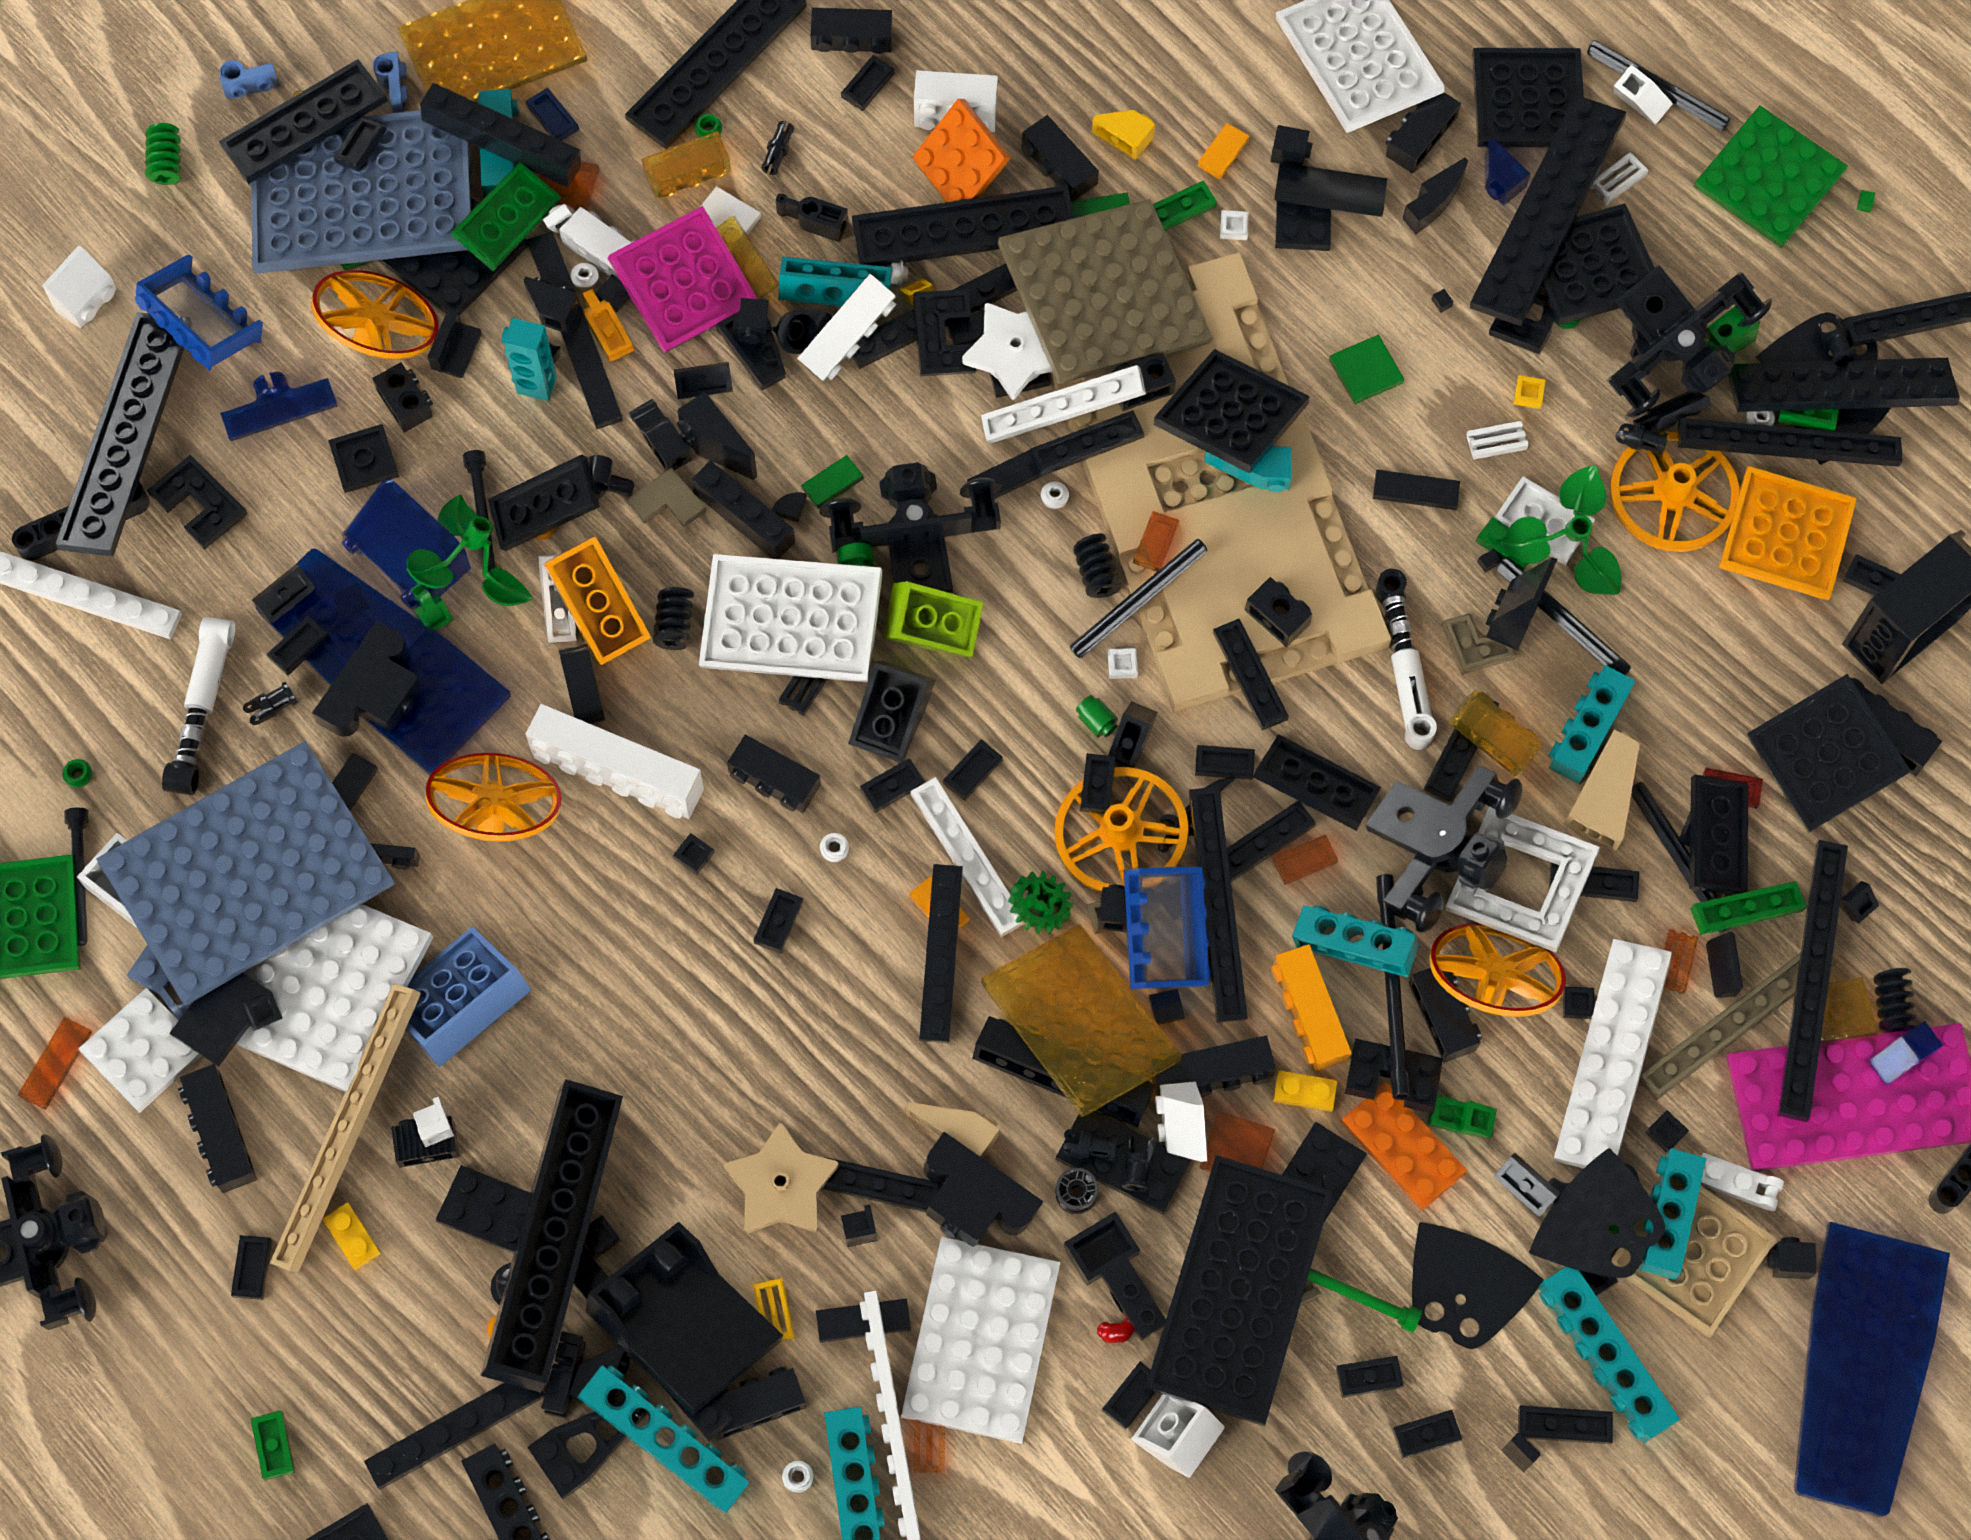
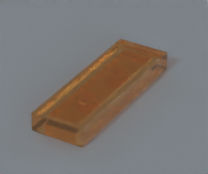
M64 1017L19 1091L18 1096L46 1110L80 1054L78 1048L89 1039L92 1031Z

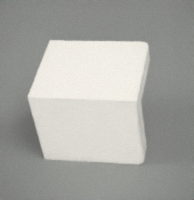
M439 1097L433 1098L434 1105L416 1111L413 1114L418 1127L417 1130L425 1147L454 1136Z

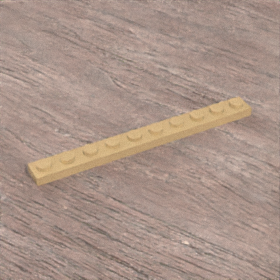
M393 984L360 1058L355 1077L348 1091L344 1094L270 1264L298 1274L421 995L420 992Z

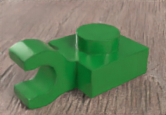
M420 583L411 588V591L421 605L414 611L429 635L454 620L439 595L432 598L428 590H425Z

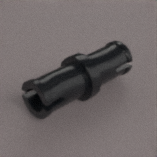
M786 121L778 122L773 139L767 144L768 152L761 165V169L767 173L769 166L772 165L769 175H776L778 173L782 158L787 155L789 150L788 143L794 132V126L788 123L787 129L784 132Z

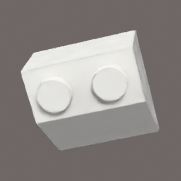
M79 245L42 285L55 311L80 329L94 319L99 308L104 303L110 301L117 290L111 276Z
M1196 1081L1160 1085V1096H1155L1157 1114H1162V1124H1157L1159 1142H1164L1167 1153L1200 1162L1207 1161L1204 1105Z
M1163 1394L1131 1439L1169 1468L1190 1478L1225 1426L1206 1407L1196 1402L1183 1401Z

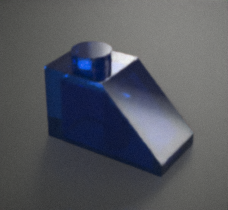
M1492 138L1489 140L1485 152V189L1492 199L1498 200L1504 206L1527 187L1531 173Z
M1926 1021L1898 1038L1868 1062L1887 1086L1935 1055L1944 1045Z

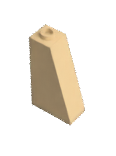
M1613 730L1564 823L1567 827L1614 851H1617L1624 838L1640 742L1636 741L1631 734Z

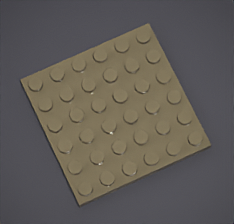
M1151 199L1000 237L997 244L1058 384L1113 370L1124 363L1132 364L1140 361L1147 355L1154 354L1156 356L1162 353L1169 355L1211 343L1213 337Z

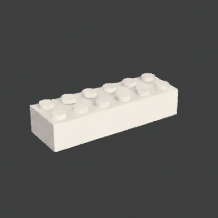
M540 704L526 732L531 752L536 760L544 764H549V762L557 764L561 770L571 775L578 773L586 776V780L592 784L601 786L603 783L612 787V790L621 796L627 797L629 794L639 798L638 801L645 806L654 808L656 805L665 809V812L674 818L680 819L682 816L690 819L704 791L700 769L543 704Z

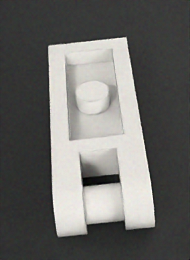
M1706 1153L1701 1155V1157L1707 1158L1701 1186L1768 1211L1776 1210L1778 1204L1776 1197L1777 1193L1782 1191L1783 1180L1763 1175ZM1757 1186L1766 1188L1764 1195L1756 1193Z

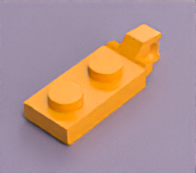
M593 289L582 293L584 296L583 301L587 307L583 309L584 317L609 363L634 352V346L610 303L606 302V300L599 302Z

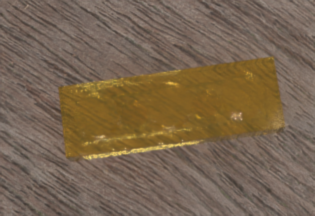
M731 216L716 227L758 299L763 298L779 286V282L735 216Z

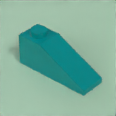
M1272 447L1250 474L1205 451V463L1259 489H1268L1271 492L1289 490L1292 478L1291 447Z

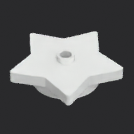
M986 303L984 334L962 356V362L964 365L990 372L999 380L1009 397L1014 400L1030 381L1037 378L1040 374L1053 371L1028 313L1016 314Z

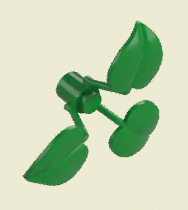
M1592 465L1571 474L1560 487V504L1566 509H1574L1573 515L1575 516L1565 525L1564 529L1546 536L1547 528L1541 520L1531 516L1523 517L1516 520L1509 527L1501 539V546L1513 559L1522 563L1535 564L1549 556L1550 546L1547 541L1566 535L1573 542L1581 541L1582 555L1585 559L1577 562L1574 569L1577 584L1583 590L1592 594L1617 595L1621 589L1622 579L1620 567L1615 556L1603 547L1594 548L1590 554L1587 552L1589 542L1587 536L1592 531V522L1587 516L1595 515L1601 511L1606 502V491L1596 465Z
M461 494L448 501L442 507L437 518L440 528L446 534L462 538V541L450 556L442 562L436 553L426 549H418L413 551L407 558L406 570L415 581L429 588H443L449 585L454 577L452 571L446 566L453 561L463 547L466 546L470 550H478L483 547L482 575L486 579L482 583V589L486 596L493 602L503 606L519 605L529 602L533 598L524 585L506 570L495 567L488 572L489 547L492 544L488 537L493 530V525L488 519L478 516L466 504Z

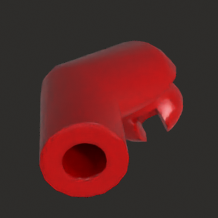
M1127 1317L1122 1323L1109 1324L1108 1322H1102L1097 1328L1098 1336L1107 1343H1124L1135 1331Z

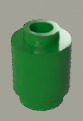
M1090 695L1076 708V712L1079 714L1078 718L1097 738L1101 736L1108 737L1118 727L1116 724L1118 717L1100 698Z

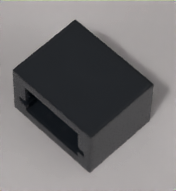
M1445 289L1433 294L1431 299L1440 313L1451 308L1454 302Z
M1491 549L1480 556L1477 563L1486 573L1496 567L1501 559Z

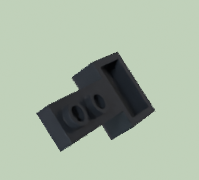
M1117 1212L1112 1213L1064 1242L1065 1251L1084 1283L1088 1286L1102 1277L1110 1290L1115 1304L1125 1314L1141 1341L1164 1328L1166 1321L1164 1315L1129 1261L1139 1255L1140 1249Z

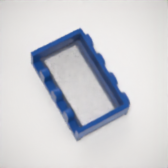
M188 254L137 282L135 301L140 309L146 311L155 319L159 327L164 328L173 336L177 344L187 349L195 361L201 363L210 371L212 366L252 343H261L263 322L257 320L248 326L246 324V309L240 306L233 312L228 307L229 294L225 289H221L214 294L210 290L211 279L207 272H202L196 277L191 272L193 257Z
M1202 867L1136 868L1125 870L1124 883L1130 989L1208 986L1211 970L1207 956L1209 938L1206 934L1205 919L1207 917V908L1204 904L1205 877Z

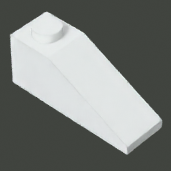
M558 555L539 556L547 643L576 641L575 622L543 566V563Z

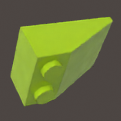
M907 581L893 583L882 639L972 658L984 602Z

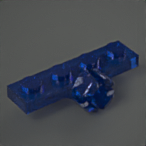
M270 372L273 387L269 388L264 375L256 378L253 387L257 398L254 402L220 413L230 441L338 407L329 379L326 378L298 388H290L282 372Z

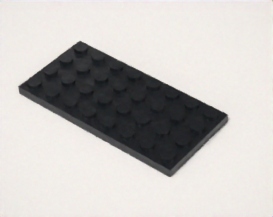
M1218 1155L1215 1156L1145 1389L1179 1400L1196 1402L1208 1409L1265 1426L1333 1193L1332 1190Z

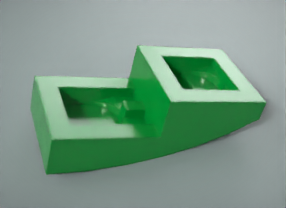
M1437 1094L1433 1114H1429L1427 1125L1460 1134L1492 1138L1497 1109L1473 1101L1464 1103Z

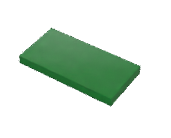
M519 162L452 231L451 236L494 271L548 215L549 211L561 201L562 197L523 163Z

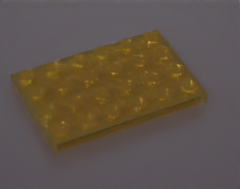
M467 0L397 27L426 93L432 83H435L477 103L478 91L512 90L588 61L587 55L561 0Z
M1081 924L982 977V986L1081 1117L1088 1115L1181 1061V1053Z

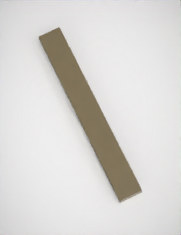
M1801 952L1643 1071L1639 1081L1651 1096L1657 1101L1795 995ZM1833 956L1831 968L1837 963Z

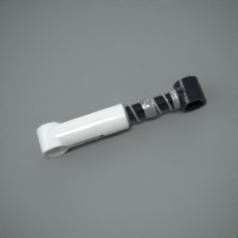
M1390 568L1381 573L1375 589V595L1383 604L1384 609L1387 610L1385 616L1389 619L1388 631L1391 640L1394 642L1392 650L1395 653L1391 656L1406 729L1405 741L1411 748L1423 750L1431 745L1437 730V724L1432 717L1419 651L1413 649L1411 641H1413V638H1410L1412 631L1410 622L1406 620L1409 616L1405 615L1404 611L1406 606L1405 589L1407 579L1400 570ZM1393 584L1397 587V590H1389L1385 585ZM1422 728L1427 732V735H1418L1414 729Z
M205 616L201 621L199 629L200 643L184 703V708L188 711V714L184 716L186 723L181 728L180 739L178 740L180 747L175 751L176 756L164 768L162 776L163 791L194 795L197 791L199 768L196 767L197 760L195 756L196 753H199V750H197L198 745L202 744L204 736L202 729H205L203 726L204 720L213 712L228 649L232 647L234 642L235 622L233 620Z

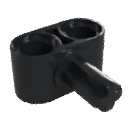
M602 455L588 457L598 499L607 491L625 496L632 495L634 482L630 479L612 475V459Z

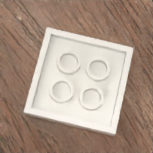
M147 988L78 1048L139 1113L202 1057L169 1034L178 1020Z

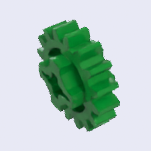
M1032 871L1027 878L1022 875L1010 891L1012 894L1008 902L1013 904L1009 911L1019 915L1016 923L1022 921L1026 923L1025 930L1030 929L1032 926L1035 927L1036 934H1039L1043 928L1048 934H1051L1054 928L1061 929L1064 922L1070 917L1071 913L1069 911L1073 907V903L1068 900L1072 894L1071 892L1063 891L1066 885L1064 882L1060 884L1055 883V875L1048 879L1044 871L1041 872L1039 877ZM1028 890L1027 897L1023 899L1024 892ZM1058 907L1057 914L1053 915L1054 908Z

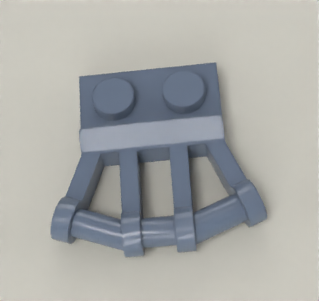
M147 945L128 972L127 977L160 996L177 1019L180 1020L193 1002L186 1006L183 1003L178 1006L166 992L171 983Z

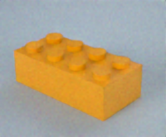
M596 536L543 563L598 665L605 664L651 638Z

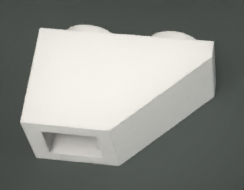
M1632 65L1614 85L1613 94L1654 125L1660 121L1673 105L1651 79Z

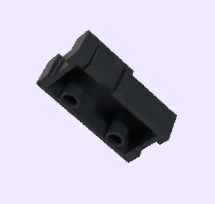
M561 1332L560 1342L558 1343L555 1355V1362L559 1364L553 1363L541 1406L547 1415L567 1418L572 1399L569 1391L579 1365L582 1363L586 1348L583 1336Z

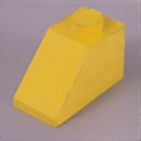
M1135 110L1098 114L1092 120V133L1136 161L1154 139L1156 124L1150 117L1145 114H1139Z

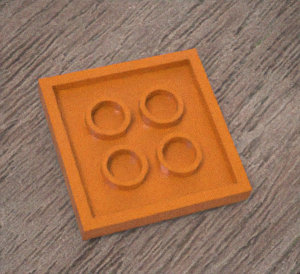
M965 99L956 100L912 156L946 202L979 198L1011 159Z

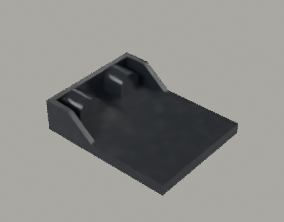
M677 1222L588 1293L586 1312L692 1416L772 1350L783 1338L781 1332L719 1275L700 1241L680 1222Z

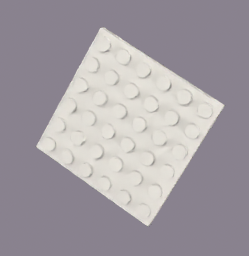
M363 904L355 907L243 972L273 993L283 1018L256 1031L250 1025L236 1045L339 1090L348 1091L355 1077L360 1058L393 984L404 987L408 986L434 938L433 935Z

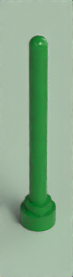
M1310 1269L1307 1280L1397 1319V1323L1406 1331L1411 1333L1415 1331L1421 1318L1422 1310L1413 1306L1409 1308L1403 1306V1308H1400L1317 1270Z

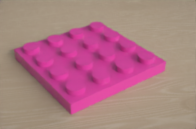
M703 206L613 252L607 257L664 354L717 326V323L734 315V313L739 312L740 298L758 299Z

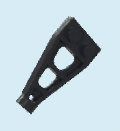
M1538 294L1534 301L1535 304L1543 306L1542 318L1538 322L1526 318L1521 327L1495 318L1489 329V335L1540 354L1552 333L1555 319L1546 297Z
M624 1400L615 1403L612 1406L620 1407L623 1405ZM640 1409L638 1413L633 1412L632 1421L635 1425H638L648 1413L643 1409ZM596 1412L551 1429L527 1447L562 1499H565L587 1483L626 1439V1436L618 1431L611 1439L603 1440L596 1430V1425L604 1420V1418ZM581 1433H589L596 1441V1449L587 1461L577 1463L567 1450L566 1443L571 1437Z

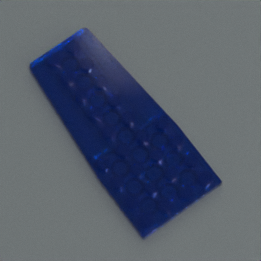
M311 549L296 563L316 587L312 592L272 624L266 620L256 607L259 615L282 638L287 636L308 615L329 634L330 638L305 661L330 686L377 620L399 632L408 650V657L400 666L417 675L421 690L414 699L415 703L412 710L407 715H403L395 728L390 732L364 717L362 718L429 776L436 768L449 761L511 697L508 689L449 640L429 626H424L419 619L318 549Z
M1834 1222L1827 1224L1810 1318L1794 1492L1798 1496L1876 1517H1884L1890 1513L1935 1343L1950 1257L1949 1252Z

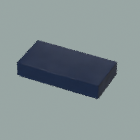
M548 87L525 101L527 108L550 136L563 141L579 130L578 124Z

